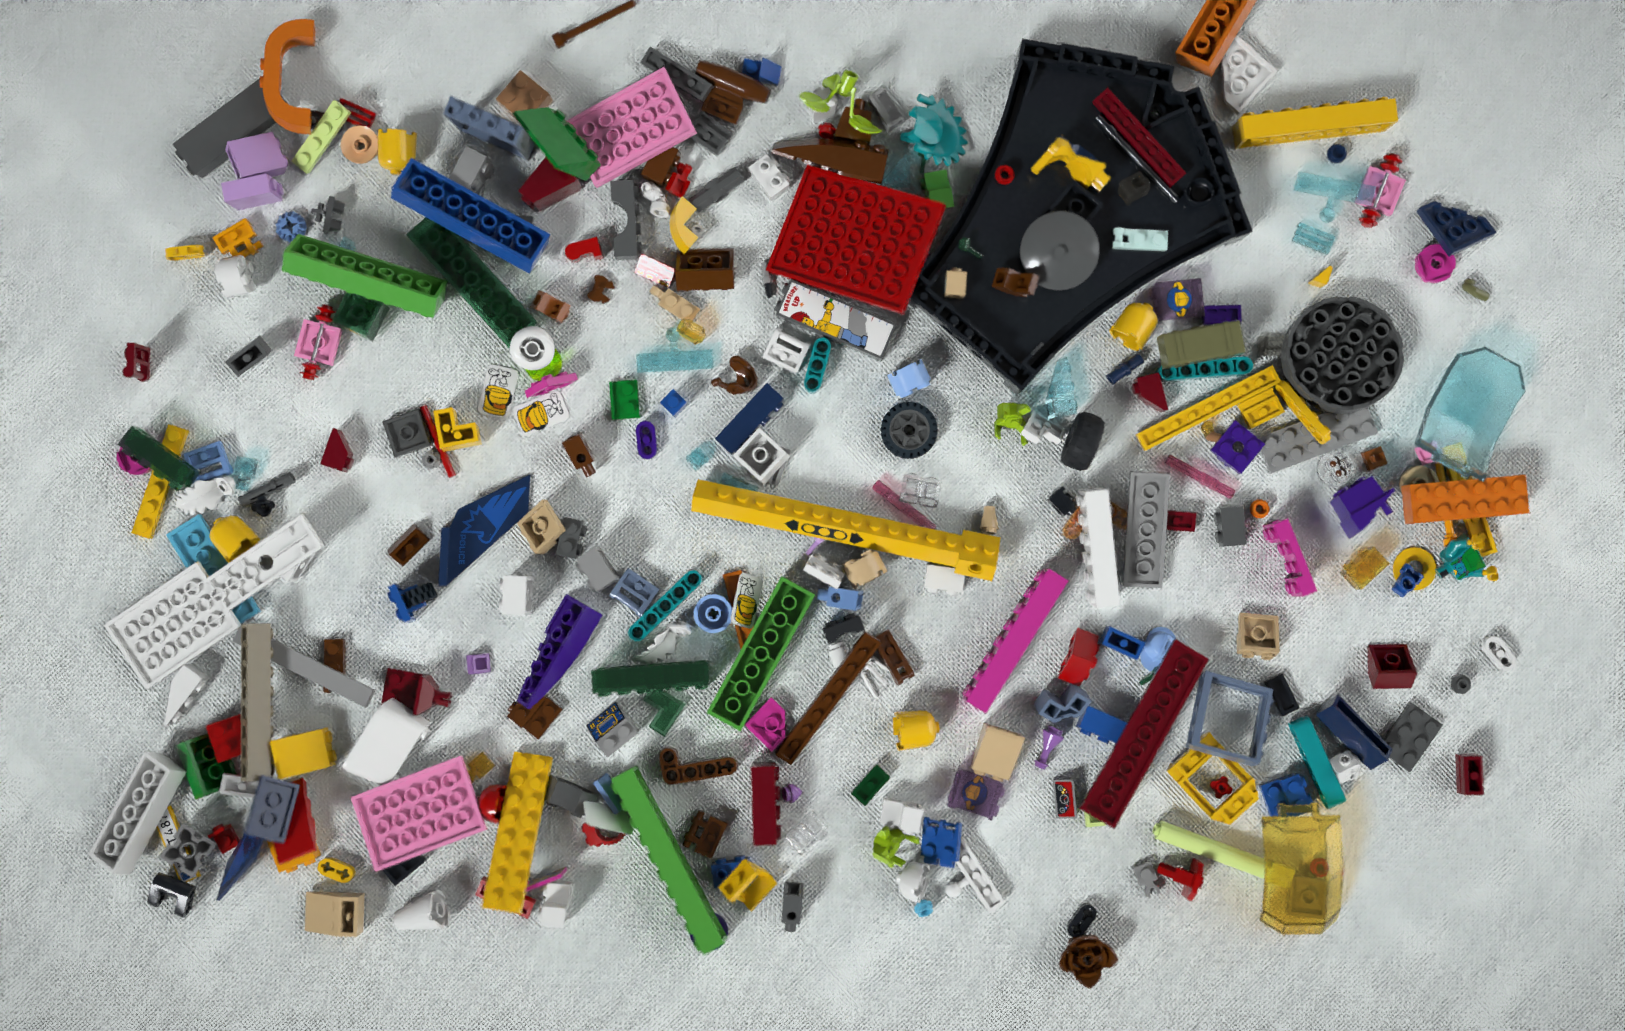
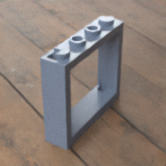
M450 96L443 115L459 131L525 160H529L536 143L523 127ZM465 124L469 126L467 130L464 129Z
M1207 670L1201 673L1185 748L1252 767L1261 763V757L1264 756L1262 747L1267 740L1266 726L1271 719L1269 710L1274 702L1272 700L1273 689ZM1211 683L1260 697L1249 757L1200 743Z

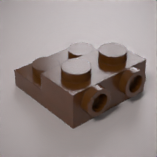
M545 694L530 709L514 701L507 710L510 712L507 717L539 740L563 708Z

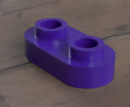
M642 421L636 427L637 450L642 458L648 460L654 458L657 454L656 429L651 422ZM649 428V433L643 434V429ZM651 447V452L645 453V448Z

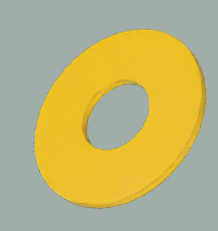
M1407 548L1401 551L1394 560V577L1397 581L1401 574L1399 570L1405 563L1408 564L1413 560L1418 561L1423 567L1421 574L1424 578L1413 590L1424 589L1435 578V560L1429 552L1422 548Z

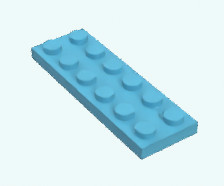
M198 514L166 534L186 568L195 562H200L207 574L211 576L229 563L210 540L209 533L211 529L203 516ZM252 596L232 609L241 624L261 612Z

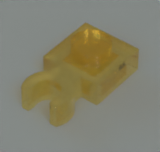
M484 751L468 764L471 768L467 770L471 783L475 781L476 775L481 779L496 766Z

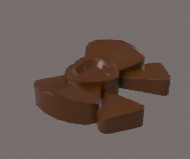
M595 275L594 287L587 294V297L593 302L605 304L610 299L602 293L604 288L615 289L613 281H608L602 275Z

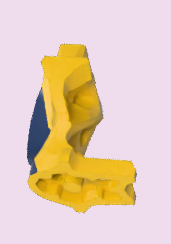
M1062 135L1050 146L1031 170L1034 174L1038 175L1048 164L1062 160L1067 163L1066 167L1070 170L1071 176L1086 190L1091 186L1098 193L1110 180V177L1103 172L1106 167L1104 163L1099 162L1081 146L1071 144Z

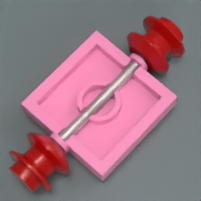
M1389 153V155H1384L1383 159L1386 162L1380 164L1383 170L1372 166L1367 168L1354 203L1368 208L1362 210L1364 217L1359 218L1361 225L1366 228L1378 225L1375 220L1376 218H1381L1379 213L1387 216L1393 214L1406 181L1392 174L1399 171L1397 164H1402V160L1397 154Z
M322 304L321 307L317 306L320 313L315 315V317L320 320L319 323L306 319L303 320L294 353L295 357L309 360V362L302 363L305 369L299 373L303 374L302 378L314 381V378H319L316 375V371L321 370V368L316 365L317 362L330 366L334 365L343 331L341 328L327 325L334 321L331 315L336 313V311H333L332 306Z

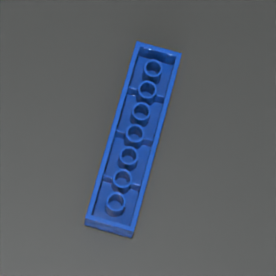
M413 158L409 160L392 186L391 198L529 274L548 245L549 233Z

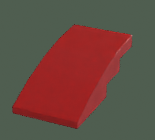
M304 778L290 782L300 785L285 841L282 844L273 842L279 865L317 850L315 819L311 816V801L307 797V784Z

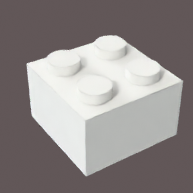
M758 428L733 455L763 484L790 458V455L761 428Z
M503 575V579L500 580L502 599L499 600V610H502L501 615H532L533 576Z

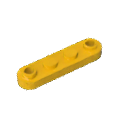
M1282 380L1275 385L1278 395L1320 444L1328 442L1331 439L1330 429L1325 425L1323 426L1319 421L1318 415L1307 407L1304 398L1296 394L1291 384Z

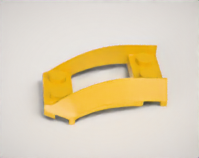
M1210 732L1201 735V744L1225 750ZM1188 749L1174 763H1170L1166 771L1212 820L1231 825L1259 799L1255 785L1256 780L1238 762L1217 757L1243 784L1215 809L1187 780L1213 755Z

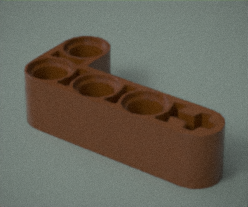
M672 746L665 747L659 755L664 782L669 785L731 775L738 767V761L732 755L681 764L678 751ZM666 751L672 752L674 759L671 761L666 760L664 753ZM727 760H730V763H734L731 770L726 766L722 767L721 772H719V761L721 762L720 766L725 765ZM713 764L715 772L708 773L705 770V765ZM688 767L695 768L696 775H687L686 769ZM670 770L675 771L677 778L674 780L669 779L667 772Z

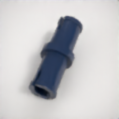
M1136 353L1126 362H1121L1118 368L1106 375L1107 380L1114 385L1123 377L1131 375V371L1144 363L1143 358Z

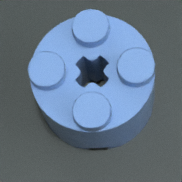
M922 359L917 360L918 364L916 362L910 363L894 371V376L892 374L887 375L896 396L900 395V398H904L913 393L912 389L917 387L919 390L930 385L929 381L931 378Z
M706 595L695 606V622L702 630L708 633L721 632L731 624L733 607L730 601L722 595ZM712 608H714L715 611L719 612V614L716 615V619H714L713 616H709V612L712 611Z

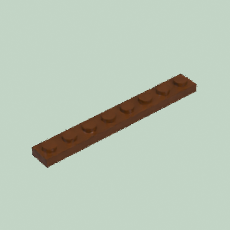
M867 631L863 632L776 750L775 755L792 765L881 644L879 639Z

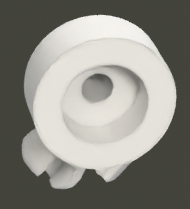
M644 182L641 185V195L645 199L655 201L651 203L650 213L657 217H667L670 206L666 202L665 194L654 182Z

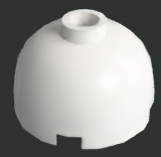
M913 862L898 872L896 882L899 883V890L905 898L914 902H921L919 898H924L930 878H926L927 872H930V866Z

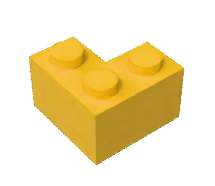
M453 407L433 411L439 446L443 452L482 445L479 426L475 422L459 425L457 413Z

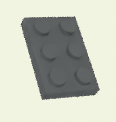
M1408 702L1383 738L1393 749L1389 758L1406 771L1411 772L1443 724L1413 703Z

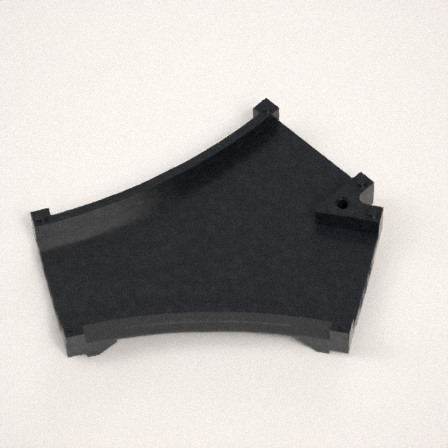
M1028 39L1021 40L1016 54L1015 70L1005 109L986 160L955 221L935 252L923 264L908 303L914 309L920 308L1005 380L1003 384L1016 395L1024 390L1055 354L1071 339L1131 293L1174 267L1222 245L1226 246L1240 241L1253 232L1240 198L1241 191L1215 120H1211L1200 87L1186 92L1175 90L1172 82L1175 66L1139 60L1138 56L1061 43V45ZM1109 88L1186 172L1171 187L1180 197L1175 203L1111 137L1104 133L1105 130L1094 120L1101 114L1111 125L1108 119L1092 103L1105 89ZM1153 110L1158 111L1159 114H1160V117H1155V116L1152 114V111H1153ZM1062 135L1071 144L1081 146L1099 162L1104 163L1106 167L1103 172L1110 177V180L1098 193L1091 186L1086 190L1071 176L1070 170L1066 167L1067 163L1062 160L1048 164L1038 175L1031 171L1032 167ZM1001 165H1008L1014 170V179L1007 185H1002L995 179V172ZM1003 172L1001 176L1002 178H1007L1008 174ZM1198 177L1207 179L1214 187V196L1211 202L1199 208L1191 206L1186 201L1184 195L1187 183ZM1054 211L1072 212L1084 218L1094 229L1099 242L1098 261L1091 275L1078 286L1067 290H1051L1037 284L1034 295H1027V297L1011 295L992 287L997 268H1010L1019 273L1027 274L1021 262V242L1027 228L1040 216ZM1113 229L1168 231L1167 251L1113 249V242L1115 241ZM1123 236V242H1127V236ZM951 268L962 269V272H967L966 291L963 299L944 297L945 275Z

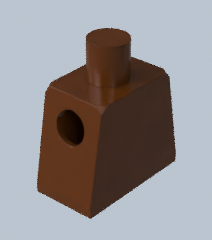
M856 98L854 100V115H860L871 122V111L864 110L866 101ZM845 107L835 131L834 139L854 142L861 140L870 145L871 134L860 132L849 123L851 118L849 116L850 107Z
M582 432L562 442L576 470L581 468L586 478L596 473L592 465L595 458ZM578 454H584L586 460L581 461Z

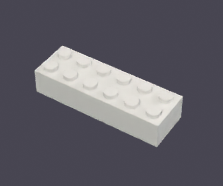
M1098 487L1078 490L1076 495V504L1080 506L1078 523L1082 525L1080 542L1084 544L1082 562L1086 563V571L1083 572L1084 581L1088 583V590L1085 591L1086 600L1095 608L1120 606L1109 489Z
M145 751L93 845L89 856L113 875H131L186 771L162 753Z

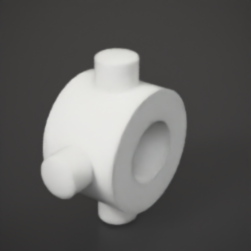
M699 222L690 228L698 239L703 233L706 234V230L703 229Z

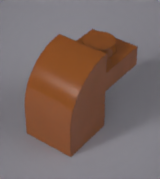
M539 290L530 305V308L558 323H562L568 317L569 308L571 307L566 302L557 300Z

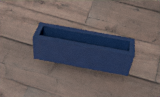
M766 383L720 432L715 440L733 456L761 425L764 427L771 420L769 416L774 411L777 413L784 406L782 403L784 398Z
M1338 694L1321 704L1316 716L1370 770L1388 761L1393 749Z

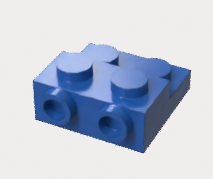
M1294 772L1259 785L1273 823L1312 811L1313 800L1309 794L1306 795L1304 788L1307 787V783L1303 776Z

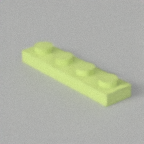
M333 100L291 162L306 174H309L351 112L337 100Z

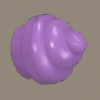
M787 784L785 787H782L784 802L794 803L802 794V790L794 784Z

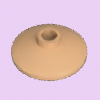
M354 126L348 129L342 136V153L353 163H367L378 153V137L368 127ZM365 144L364 149L360 150L359 146Z

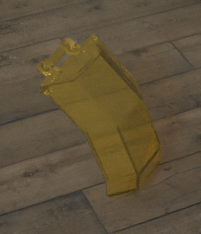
M1278 803V816H1262L1260 821L1263 833L1265 873L1262 911L1259 920L1282 935L1323 934L1338 920L1341 911L1344 878L1341 816L1320 815L1318 803H1311L1310 805H1285V803ZM1287 813H1311L1312 816L1287 817Z

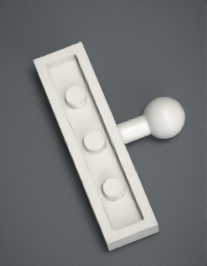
M961 837L959 861L956 863L965 877L958 882L948 883L945 889L946 893L950 897H957L961 889L970 884L987 911L991 913L1005 904V901L964 838Z

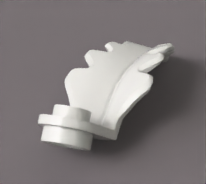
M230 476L216 477L211 481L197 480L194 482L195 489L187 487L185 488L187 494L180 493L176 497V507L180 508L182 512L185 511L186 514L190 511L192 515L195 514L196 509L200 514L204 513L206 507L209 510H215L223 495L234 492V489L237 487L236 483Z
M677 621L676 624H668L665 630L655 637V643L647 647L648 650L634 655L633 658L640 662L645 661L647 664H650L651 661L656 664L657 658L664 661L666 653L672 654L675 651L677 636L686 637L691 635L692 626L683 621Z

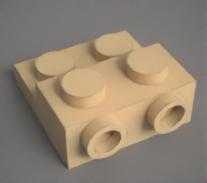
M543 499L517 523L521 529V534L526 537L531 550L535 554L547 553L557 543L556 539L566 531L549 502Z
M1240 612L1238 615V634L1236 635L1237 654H1242L1243 658H1253L1254 655L1261 656L1263 660H1272L1273 657H1276L1280 652L1278 616Z

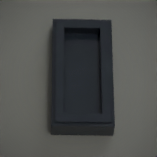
M1283 673L1264 681L1267 688L1273 689V700L1281 716H1285L1300 708Z

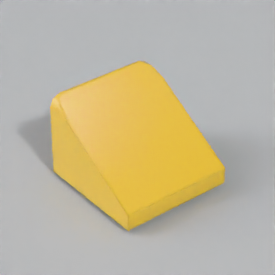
M1332 266L1322 270L1308 284L1319 288L1327 285L1333 269Z

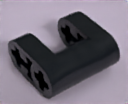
M158 872L152 881L147 904L159 907L165 894L177 898L174 915L185 918L192 907L196 886Z

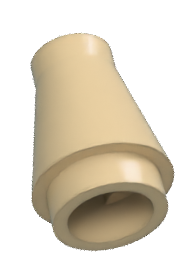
M984 506L979 528L982 534H997L999 528L994 506Z

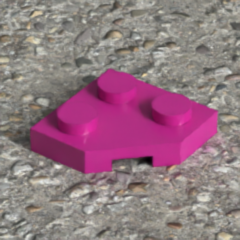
M567 372L559 373L556 377H553L552 374L546 375L541 378L542 381L532 383L531 387L525 390L527 398L544 395L557 388L566 387L577 381L578 378L576 373L568 374Z
M772 697L744 724L771 752L785 739V710Z

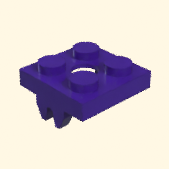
M1234 420L1210 451L1217 456L1219 461L1224 462L1226 467L1232 468L1238 474H1242L1265 443ZM1236 441L1241 442L1244 446L1240 453L1233 450V444Z

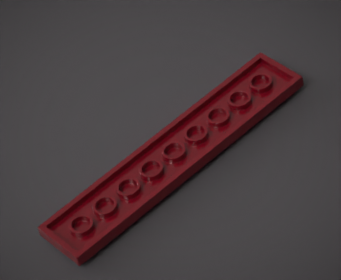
M1173 639L1079 809L1111 828H1116L1209 658L1182 642Z

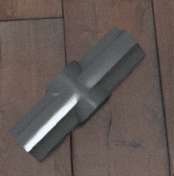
M734 167L720 178H714L704 186V189L689 198L688 201L697 208L696 212L699 214L713 203H718L725 199L730 191L745 181L738 169Z

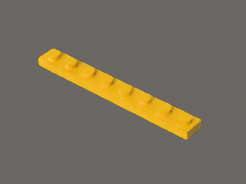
M1271 365L1135 435L1143 451H1146L1281 382L1274 366Z

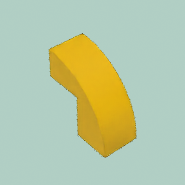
M682 196L671 212L670 232L676 246L685 254L698 239L684 225L697 208Z

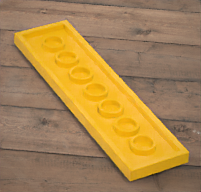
M514 751L481 908L517 914L522 913L553 758L550 756Z

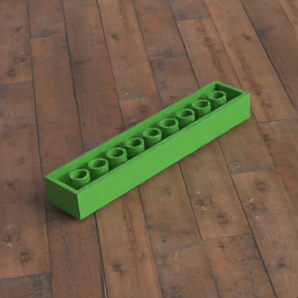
M636 765L612 778L613 783H611V787L614 793L619 794L622 799L620 804L625 812L628 811L632 827L634 829L637 828L640 834L638 836L640 843L643 847H647L649 851L647 855L650 862L656 864L658 868L656 872L659 879L665 881L668 887L666 888L670 899L674 898L677 904L675 909L678 915L684 917L686 921L684 926L687 932L693 934L695 938L694 945L697 951H701L705 955L724 945L727 935L638 766Z

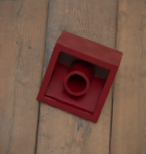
M1407 644L1368 645V676L1373 689L1412 688L1417 671Z

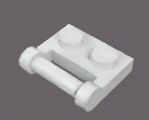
M777 327L762 358L797 374L812 343L808 341L803 342L782 332V329ZM778 338L802 349L800 354L776 343Z

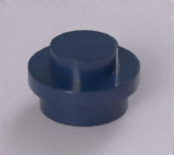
M1340 144L1332 145L1327 151V158L1335 164L1344 161L1347 155L1345 147Z

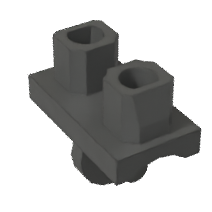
M329 196L326 211L323 210L324 203H318L317 209H311V213L316 215V222L321 223L322 216L325 217L322 232H340L342 221L331 219L332 212L343 214L345 203L335 200L333 196Z

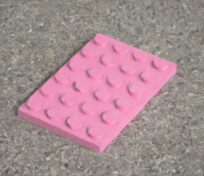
M665 67L566 121L572 124L576 129L575 133L587 142V148L593 150L598 156L597 160L601 166L590 176L596 188L697 134Z
M463 756L455 757L351 797L375 872L487 830Z

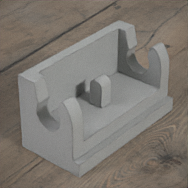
M884 87L868 96V104L888 133L906 122Z

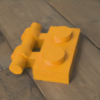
M246 218L212 237L223 255L230 252L231 257L243 255L245 258L251 254L258 253V250L264 247L260 240L254 244L252 243L251 239L256 237L257 234ZM245 243L247 248L238 252L236 248Z

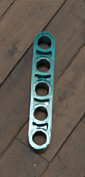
M1248 357L1212 360L1185 365L1189 370L1188 376L1181 372L1182 367L1168 368L1170 371L1169 377H1165L1162 374L1161 365L1156 369V373L1160 374L1161 382L1234 377L1249 373L1253 369V362ZM1239 362L1245 364V371L1240 370ZM1220 363L1226 365V372H1222L1220 370ZM1201 365H1205L1208 368L1207 374L1201 372Z
M695 570L687 572L630 627L629 637L633 641L645 639L701 585L703 581L702 574ZM692 573L697 574L699 577L698 583L694 585L689 582V576ZM677 587H682L685 590L682 598H678L675 595ZM664 600H668L671 603V608L668 611H664L661 608V603ZM651 613L657 617L655 624H650L647 621V616ZM636 627H640L643 630V635L640 638L635 637L633 634V630Z
M1305 715L1289 722V729L1326 809H1331L1346 802L1345 795L1310 718Z

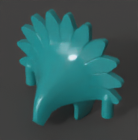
M919 94L917 101L927 105V107L915 106L909 111V116L916 118L914 129L910 132L901 133L900 140L915 144L914 151L923 154L926 160L933 157L936 165L941 164L943 161L946 166H950L951 160L958 163L960 161L959 155L963 156L966 154L962 146L968 144V141L962 137L967 130L959 126L962 118L953 116L954 107L946 108L944 99H940L937 103L933 95L927 97Z

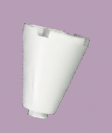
M439 890L431 891L397 910L393 916L394 926L399 930L444 929L450 921L449 905L445 906L444 900H446L445 895Z

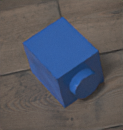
M674 389L660 401L661 405L675 418L689 405Z

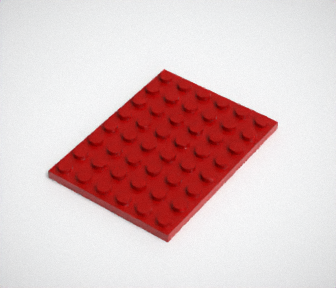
M807 165L766 271L904 315L946 205L938 201Z

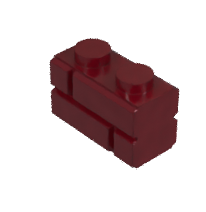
M1474 753L1455 754L1457 793L1466 796L1484 795L1483 756Z

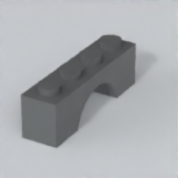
M634 180L610 181L611 200L614 205L623 208L628 217L624 231L613 238L614 257L617 261L639 259V254L642 253V243L638 242V235H641V224L637 223V216H640V205L636 204V197H639V187L635 185Z

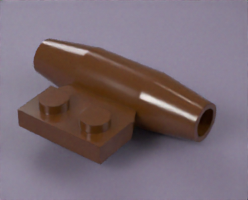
M700 60L697 65L695 74L714 86L705 99L701 111L737 126L744 109L743 99L763 104L767 103L771 89L754 78L721 64Z

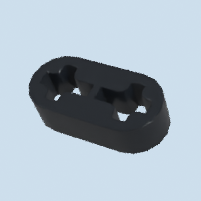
M1081 904L1067 923V931L1072 937L1084 935L1095 920L1097 912L1091 904ZM1089 908H1091V916L1086 915L1085 918L1082 919L1084 916L1083 910H1088ZM1081 921L1079 925L1080 931L1073 933L1072 925L1077 926Z

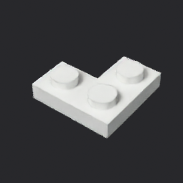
M1034 410L1020 434L1035 444L1039 442L1043 435L1047 440L1058 445L1066 430Z
M223 773L219 793L254 798L258 781L243 782L241 781V775Z

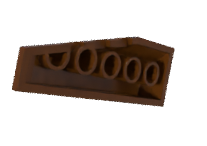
M812 138L774 143L771 153L792 160L801 158V161L807 165L820 164L823 170L829 171L832 168L839 170L838 174L842 176L882 184L889 149L879 144L874 146L868 145L861 140L854 142L839 139Z

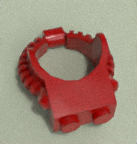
M586 822L581 826L582 832L586 834L585 841L589 846L614 845V843L617 844L626 836L625 833H619L615 837H604L597 827L589 826Z

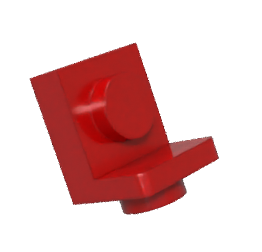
M221 823L211 829L213 833L207 835L209 839L213 838L222 854L233 849L240 842L231 823L225 826Z

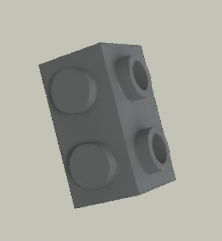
M564 517L562 525L566 531L559 537L556 555L573 559L581 556L583 551L582 538L586 536L587 532L585 521Z

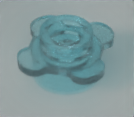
M697 447L694 449V452L686 456V460L693 465L694 470H700L704 463L709 462V457L705 456L702 453V449Z

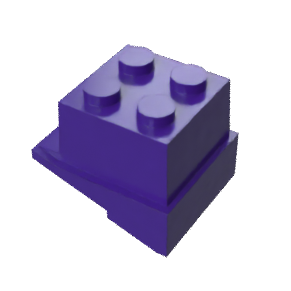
M1363 476L1351 484L1350 488L1346 486L1333 495L1334 499L1330 503L1341 521L1339 523L1349 539L1368 526L1377 516L1375 512L1380 507L1386 515L1394 512L1386 501L1395 491L1394 488L1384 492L1373 476L1367 479Z

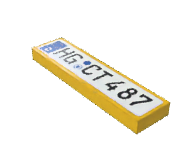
M171 805L167 807L157 825V830L165 847L168 843L172 846L177 839L173 836L180 828ZM189 846L182 848L184 850L183 855H192ZM177 862L173 864L179 880L189 882L201 876L198 870L192 878L179 870L182 865Z

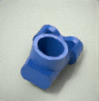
M1406 563L1399 570L1401 574L1392 587V590L1400 597H1404L1409 591H1412L1424 578L1421 573L1415 571L1411 565Z

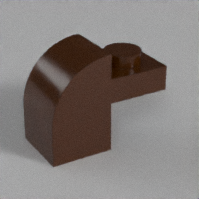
M997 268L992 287L1011 295L1027 297V295H1034L1039 276L1036 274L1019 273L1010 268Z

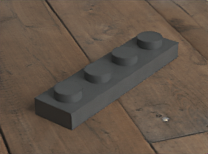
M651 46L640 62L653 72L665 67L675 86L701 102L705 101L713 88L712 84Z

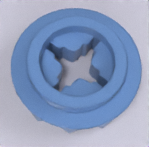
M294 211L285 212V214L279 216L278 221L275 223L277 234L287 242H292L297 234L305 235L307 225L305 219ZM289 221L292 224H296L292 227V232L289 229H285Z

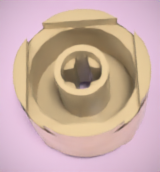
M870 549L861 554V559H851L844 563L845 568L843 570L854 590L859 588L857 584L859 586L865 585L882 575L881 571L883 573L888 572L877 551L874 552Z

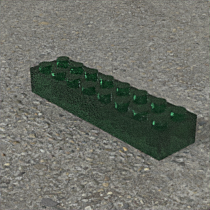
M426 217L406 234L508 348H510L513 336L519 330L528 326H541L458 234Z

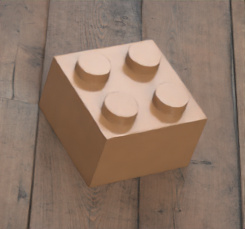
M521 70L496 98L499 105L512 116L514 111L545 108L553 102L550 94Z

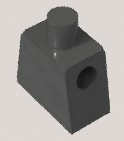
M784 882L781 923H785V931L795 932L797 924H801L804 883Z

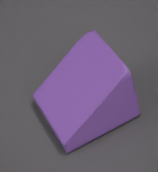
M489 653L466 656L468 674L491 672Z

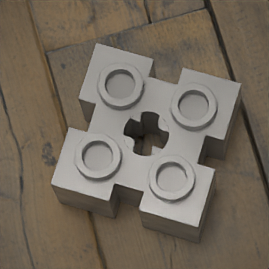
M183 823L173 836L177 839L172 846L168 843L159 855V858L170 865H173L175 862L182 865L179 870L193 878L202 866V863L198 862L202 856L208 857L217 843L204 835L201 839L195 837L194 835L197 831ZM188 845L192 846L194 853L192 855L188 854V856L183 855L184 850L182 848L184 846L188 847Z

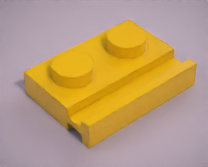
M1273 388L1236 405L1249 430L1285 412Z

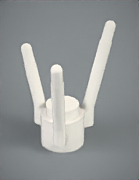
M872 655L863 669L865 671L869 669L885 685L886 681L871 665L875 662L887 671L889 670L884 663ZM862 669L860 675L873 697L877 699L878 696Z

